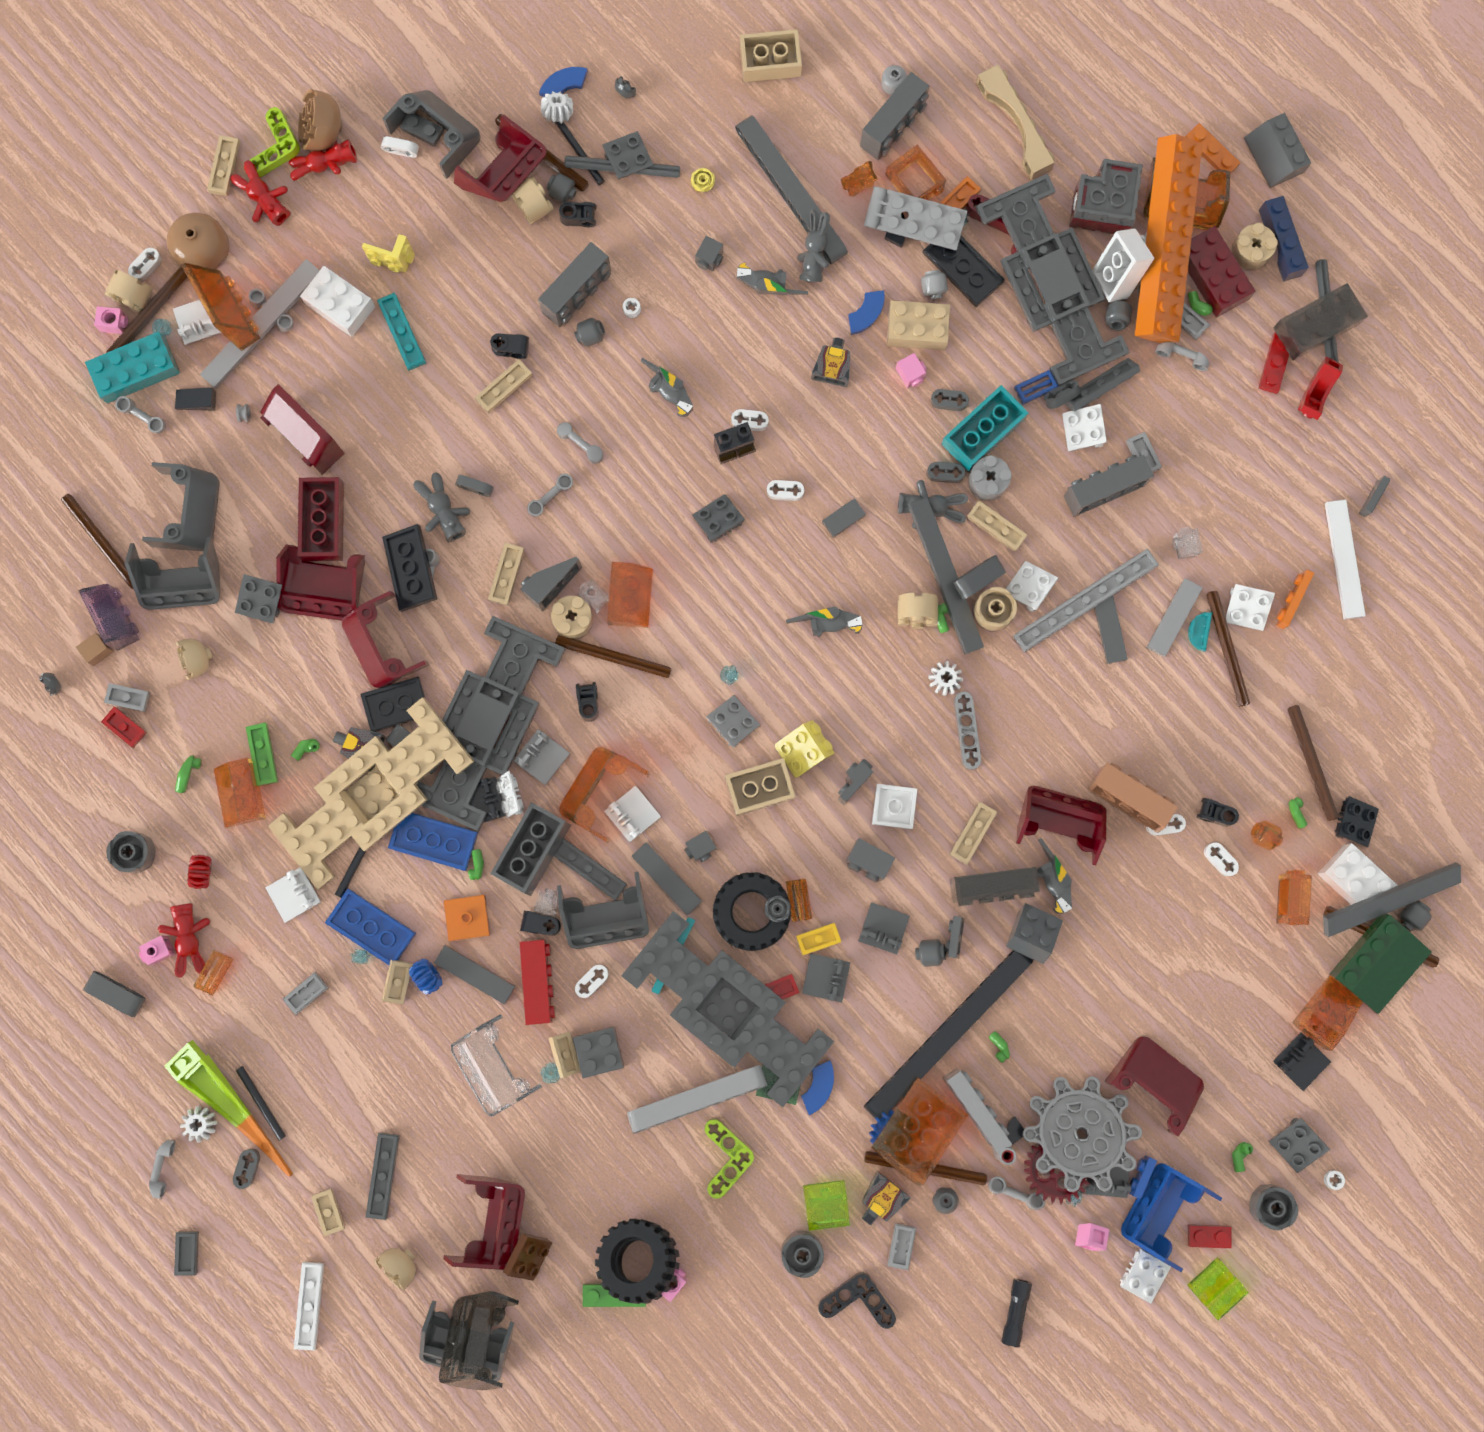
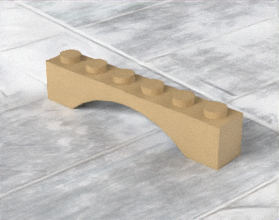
M998 64L978 74L976 85L984 99L1002 108L1018 127L1023 142L1022 166L1029 179L1032 181L1050 172L1054 165V156L1046 149L1044 138L1037 133L1034 121L1029 119L1025 105L1022 102L1020 103L1017 98L1016 89L1008 82L1006 72Z

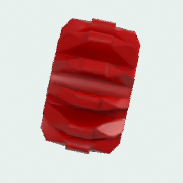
M191 856L187 879L189 887L201 889L209 886L212 864L209 856Z

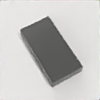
M1383 476L1377 480L1359 512L1360 515L1366 517L1374 511L1390 482V478Z
M854 498L823 519L822 523L834 538L866 516V513Z
M199 1231L176 1232L174 1276L197 1275Z

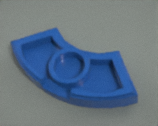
M568 67L553 73L541 86L539 95L545 97V94H552V91L555 93L561 91L563 94L573 88L582 89L588 69L584 67Z
M884 290L865 293L862 306L856 312L848 314L851 335L865 331L877 320L884 305Z
M831 1060L813 1068L812 1084L808 1091L801 1095L809 1115L818 1111L831 1094L834 1083V1071Z

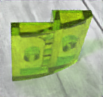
M844 1180L803 1185L809 1231L850 1226Z
M1218 1257L1187 1284L1195 1296L1218 1321L1249 1293Z

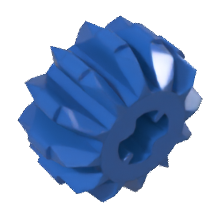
M421 959L409 968V975L412 977V981L424 994H431L442 985L440 973L427 959Z

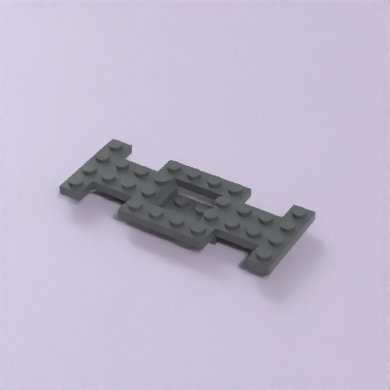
M1046 174L977 205L976 210L983 225L1002 218L1017 252L1001 259L1000 262L1032 332L1051 325L1067 359L1049 368L1059 386L1121 358L1130 352L1122 335L1104 342L1088 307L1104 301L1105 297L1073 227L1059 234H1054L1039 200L1053 195L1056 190L1049 175ZM1029 268H1030V270H1031V272H1032V274H1033V276H1034V278H1035V280H1036V283H1037V285H1038V287H1039V289H1040V291H1041V294H1042V296H1043V298H1044V300H1045V302H1046L1045 304H1043V301H1042V299H1041V297H1040V295H1039V293H1038V291H1037V288H1036V286H1035V284H1034V282H1033V280H1032V277H1031V275H1030V273H1029V271H1028Z
M492 616L484 634L502 643L486 676L482 677L466 670L442 719L474 762L460 774H456L445 760L432 787L419 781L417 784L418 788L428 799L422 806L478 832L488 814L470 805L487 768L501 775L509 770L540 705L539 702L522 695L539 659L558 667L566 650L562 646L495 616ZM510 712H512L511 715H510V718H509V720H508V722H507V724H506V726H505V728H504V730H503V732H502V734H501V736H500V739H499V741H498V743H497V745H496V747H495V749H494L493 747H494V745H495V743H496V741H497V739H498V737H499V735H500V732H501V730H502V728H503V726H504V724H505V722H506V720H507V718H508Z
M673 911L621 976L638 989L650 973L682 998L670 1014L679 1024L732 1067L735 1068L748 1052L779 1077L766 1094L780 1106L784 1107L834 1041L818 1028L805 1044L773 1019L786 1002L724 951L721 950L709 966L677 941L689 923Z

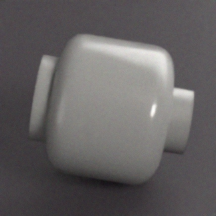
M898 65L887 67L882 75V89L887 94L892 95L906 79V71Z
M940 270L925 272V276L921 278L923 294L930 296L931 300L942 298V294L948 291L946 275L940 273Z

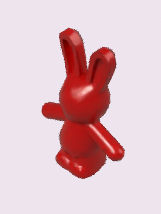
M349 139L340 144L336 140L333 146L327 149L326 152L312 151L307 156H295L289 160L290 166L296 168L290 173V178L295 181L310 172H324L328 167L336 175H339L341 173L339 166L345 165L347 162H357L356 150Z
M250 160L245 161L244 170L250 181L247 182L240 175L233 174L230 178L231 182L246 191L247 196L258 203L252 216L253 222H259L264 211L274 225L280 226L291 215V212L276 197L286 194L288 188L281 186L269 191L267 183L260 179L254 163Z
M192 903L170 907L174 927L159 925L158 931L177 936L174 944L177 953L174 968L176 977L181 978L185 975L188 956L191 958L195 971L199 974L205 973L206 965L198 951L199 940L194 933L208 926L210 919L204 918L194 924Z

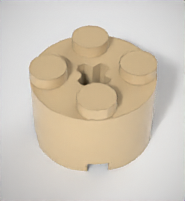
M533 176L526 179L511 195L519 210L526 214L524 217L530 225L554 210L550 201L546 200L544 196L546 194L544 189Z
M1255 223L1245 227L1237 236L1232 245V254L1242 269L1257 270L1262 268L1274 254L1278 241L1268 227L1262 223Z
M115 270L104 295L140 313L144 309L153 288L146 283L141 284L142 282L131 275Z
M992 587L984 591L974 605L976 623L989 631L1004 629L1013 620L1017 612L1016 600L1008 590L1001 587ZM993 606H996V609L999 610L997 613L991 609Z
M915 593L899 595L897 625H911L912 629H923L924 625L937 626V595L922 593V596L915 595Z
M566 596L553 605L551 620L560 635L567 638L580 639L587 635L591 629L593 614L587 602L581 597ZM571 614L575 616L574 621L569 619Z

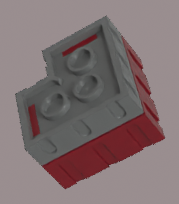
M1103 159L1096 176L1091 177L1081 174L1074 190L1069 227H1079L1092 231L1098 230L1111 234L1116 233V231L1131 229L1136 218L1135 211L1137 209L1138 192L1141 182L1140 175L1143 165Z

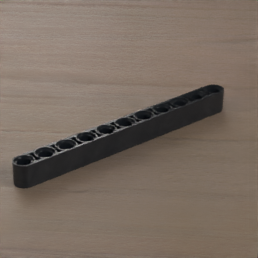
M1013 950L868 1100L864 1108L874 1118L878 1117L881 1119L882 1112L888 1114L889 1110L893 1109L1034 960Z

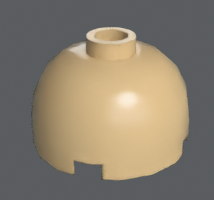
M184 639L176 642V645L180 646L176 649L183 670L187 668L188 674L185 675L187 680L203 675L208 670L209 660L212 659L209 647L205 648L202 642L196 639Z
M390 1248L374 1260L380 1269L384 1268L385 1275L399 1289L402 1288L404 1291L414 1280L416 1266L413 1260L415 1257L409 1250L406 1249L403 1252L399 1248Z

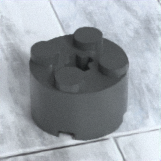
M124 831L115 835L112 841L109 842L106 855L109 863L118 871L140 873L152 866L155 858V846L152 839L142 833Z
M1266 1184L1258 1186L1251 1195L1249 1202L1250 1214L1263 1226L1279 1231L1288 1226L1290 1227L1296 1221L1298 1204H1296L1294 1196L1288 1190L1277 1185ZM1276 1205V1209H1271V1206Z
M796 1231L784 1240L781 1248V1257L785 1269L790 1274L800 1278H808L816 1274L821 1268L824 1252L819 1239L809 1231ZM800 1250L806 1252L805 1258L798 1256Z

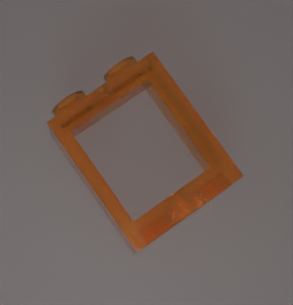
M918 144L887 166L885 175L899 193L914 196L898 175L916 161L935 183L934 186L918 198L929 200L934 195H940L945 189L946 178Z
M1303 870L1286 871V874L1279 875L1276 924L1309 925L1312 875H1305Z

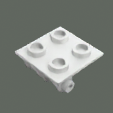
M210 296L173 308L179 327L177 330L180 337L182 336L184 345L222 333Z
M1101 404L1082 408L1076 412L1062 413L1068 452L1094 445L1098 448L1102 447L1103 443H1107Z
M1025 561L1006 590L1010 592L1015 600L1025 604L1026 608L1033 612L1038 609L1058 580V577Z
M1235 584V587H1232L1230 591L1232 597L1225 616L1227 623L1263 631L1275 593Z
M510 771L500 776L496 782L497 792L502 797L501 807L503 812L506 813L507 818L514 814H522V809H524L522 799L517 800V798L521 797V795H516L519 789H514L518 788L516 777H513Z
M634 786L616 802L611 803L608 806L609 808L604 811L629 842L634 840L661 817L637 786Z
M301 868L287 872L286 876L265 887L284 923L321 903Z
M1139 1249L1138 1252L1135 1251L1132 1259L1134 1264L1129 1262L1132 1266L1131 1269L1126 1268L1129 1273L1125 1272L1122 1279H1120V1286L1151 1304L1171 1266Z

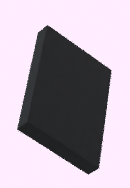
M420 677L360 694L370 730L373 732L394 727L397 724L400 725L414 721L406 710L421 698H425Z

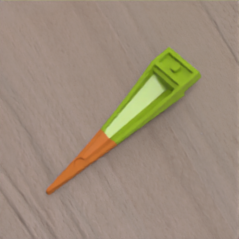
M194 1040L188 1042L165 1065V1068L179 1084L211 1106L247 1136L287 1176H292L293 1173L209 1054L205 1055Z

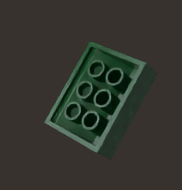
M1386 913L1379 916L1329 975L1375 1013L1379 1014L1432 951L1402 924Z

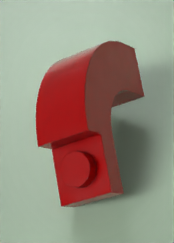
M1327 356L1324 358L1298 406V410L1304 416L1316 420L1320 418L1324 403L1343 371L1342 364Z

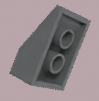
M574 557L536 572L531 577L527 576L521 583L522 587L520 589L522 593L543 612L582 569L580 560Z

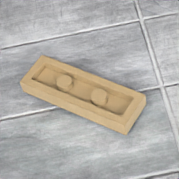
M219 135L207 187L209 193L223 196L229 195L230 178L234 173L240 146L238 138Z
M518 359L482 390L475 399L489 414L532 377L533 374Z
M981 501L976 503L966 517L1014 552L1027 536L1026 533Z
M504 543L488 597L489 601L506 606L509 605L525 551L523 547Z
M979 802L949 855L968 865L997 811Z

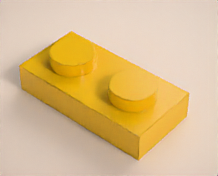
M835 923L796 936L802 955L841 942Z

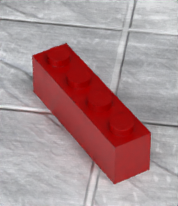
M546 940L519 942L525 1025L551 1023L552 1018H555V1006H551L554 988L549 983V977H552V965L548 964V956H551L550 944H547Z

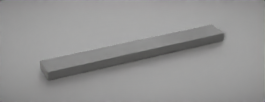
M305 259L200 375L214 388H217L277 323V318L285 314L297 302L320 270L309 260Z
M1148 549L1144 550L1013 635L1014 639L1025 653L1158 567L1159 564Z

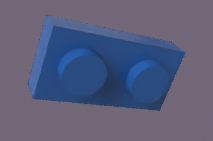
M1146 1155L1144 1159L1141 1158L1137 1165L1138 1173L1129 1183L1131 1185V1192L1129 1194L1141 1200L1157 1160Z

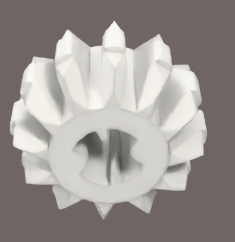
M552 91V94H545V98H542L541 101L542 116L546 118V121H553V124L556 122L562 124L563 121H569L573 114L572 98H569L568 94H562L561 91L559 93Z
M948 661L945 662L944 667L939 662L937 663L938 669H931L934 675H929L928 679L935 680L930 684V687L937 686L935 693L942 689V695L946 696L947 689L951 695L955 693L954 688L960 689L961 686L957 682H962L963 678L957 676L962 671H954L957 666L956 664H953L950 668ZM944 674L948 675L947 678L950 677V680L947 683L943 682L944 679L941 680V677H943Z
M201 1106L195 1107V1110H187L188 1115L182 1116L186 1123L180 1124L181 1128H186L182 1135L190 1134L188 1140L193 1141L196 1139L197 1143L202 1142L203 1138L205 1140L210 1139L209 1133L213 1134L216 1131L211 1127L217 1124V1121H212L211 1119L215 1114L211 1113L208 1115L209 1108L206 1107L202 1110ZM196 1122H201L202 1126L196 1127Z

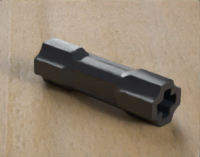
M1017 1278L1013 1280L1011 1301L1001 1340L1005 1345L1020 1347L1027 1302L1032 1288V1283Z

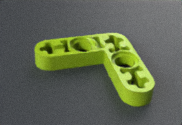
M277 107L270 108L266 113L267 123L277 143L250 160L254 163L255 167L258 165L257 172L259 177L268 174L294 158L300 152V145L286 116ZM275 116L277 117L279 123L275 122ZM282 129H287L285 135L279 136V132ZM277 153V158L274 161H270V157Z
M710 1119L705 1124L704 1130L706 1135L731 1157L708 1184V1194L712 1198L718 1199L724 1196L748 1169L754 1160V1154L721 1121ZM717 1123L719 1125L718 1131L722 1133L725 1130L727 1132L721 1137L720 1141L716 1140L719 1137L716 1132L712 1134L709 1132L710 1124L715 1125ZM726 1137L734 1138L735 1145L733 1148L728 1149L723 1145ZM748 1152L750 1160L748 1162L744 1160L740 1164L744 1168L740 1170L732 1161L735 1159L738 1162L741 1159L740 1153L745 1154ZM728 1167H734L737 1171V1175L732 1179L725 1176V1170ZM721 1175L729 1185L726 1186L723 1183L720 1188L722 1192H715L714 1194L712 1192V1185H718L721 1182V1179L718 1178Z

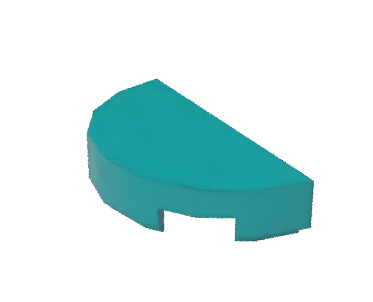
M1204 612L1197 615L1188 627V638L1191 644L1203 652L1207 648L1212 612Z

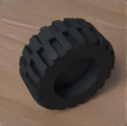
M746 872L732 877L722 885L713 904V919L718 932L729 944L746 951H758L772 946L782 938L791 920V904L788 918L781 922L769 920L765 927L757 931H747L739 927L733 918L732 910L735 901L741 895L748 892H756L763 895L767 900L774 896H782L789 901L786 891L778 881L758 872Z
M636 1218L629 1219V1221L623 1220L618 1222L617 1227L612 1226L608 1229L610 1234L608 1236L603 1235L600 1241L603 1244L601 1247H597L596 1253L599 1254V1259H595V1266L599 1267L596 1275L598 1279H602L601 1286L603 1289L608 1290L609 1295L613 1298L634 1304L651 1303L653 1299L658 1300L661 1298V1293L668 1292L671 1288L670 1282H675L677 1278L674 1275L675 1269L679 1270L680 1263L676 1262V1257L680 1256L679 1250L674 1248L676 1245L674 1238H670V1233L666 1229L661 1228L660 1225ZM635 1241L646 1242L653 1252L652 1269L647 1277L640 1282L628 1280L622 1270L623 1254L627 1247Z

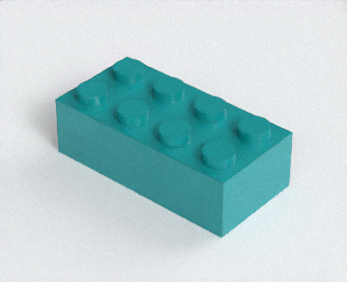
M159 331L85 362L99 397L107 404L121 396L130 395L180 374L169 344Z
M1000 385L943 438L941 445L969 472L978 460L987 456L1026 419L1029 413Z

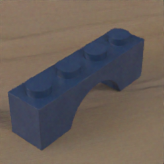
M1281 196L1267 200L1259 209L1263 225L1274 233L1278 241L1277 265L1283 282L1301 277L1309 266L1285 198Z

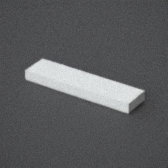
M302 1262L294 1349L316 1350L324 1263Z

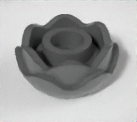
M622 76L615 80V90L621 96L629 99L636 95V88L632 87L628 80H623Z
M49 672L42 673L39 678L40 682L45 685L46 691L50 692V696L57 695L60 692L61 685L55 675Z
M774 896L767 900L765 914L773 922H781L787 919L790 914V903L782 896Z
M939 1188L932 1199L936 1210L943 1214L954 1212L959 1204L958 1195L952 1188Z

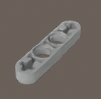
M960 692L954 698V708L961 759L966 769L974 770L981 764L974 703L970 693ZM961 696L969 700L965 707L966 710L970 709L971 712L959 713V710H963V704L958 702ZM967 715L971 718L972 723L970 726H963L961 724L962 716ZM970 735L974 738L972 746L964 744L963 739L965 736ZM976 748V752H972V757L977 759V762L974 763V766H971L970 763L966 762L970 757L969 752L965 753L964 750Z

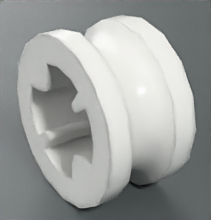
M628 298L623 303V311L627 317L635 318L641 312L640 303L635 298ZM628 305L635 306V311L629 309Z
M1331 1170L1325 1174L1324 1183L1330 1189L1339 1190L1344 1186L1345 1178L1341 1172ZM1334 1174H1336V1178H1339V1183H1335L1332 1186L1333 1182H1330V1177H1334Z

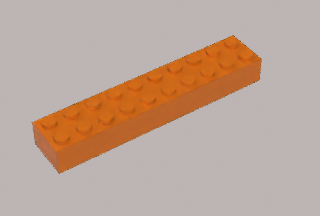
M1179 134L1159 137L1157 142L1146 235V246L1153 255L1154 260L1141 278L1135 329L1136 337L1160 344L1179 342L1203 145Z

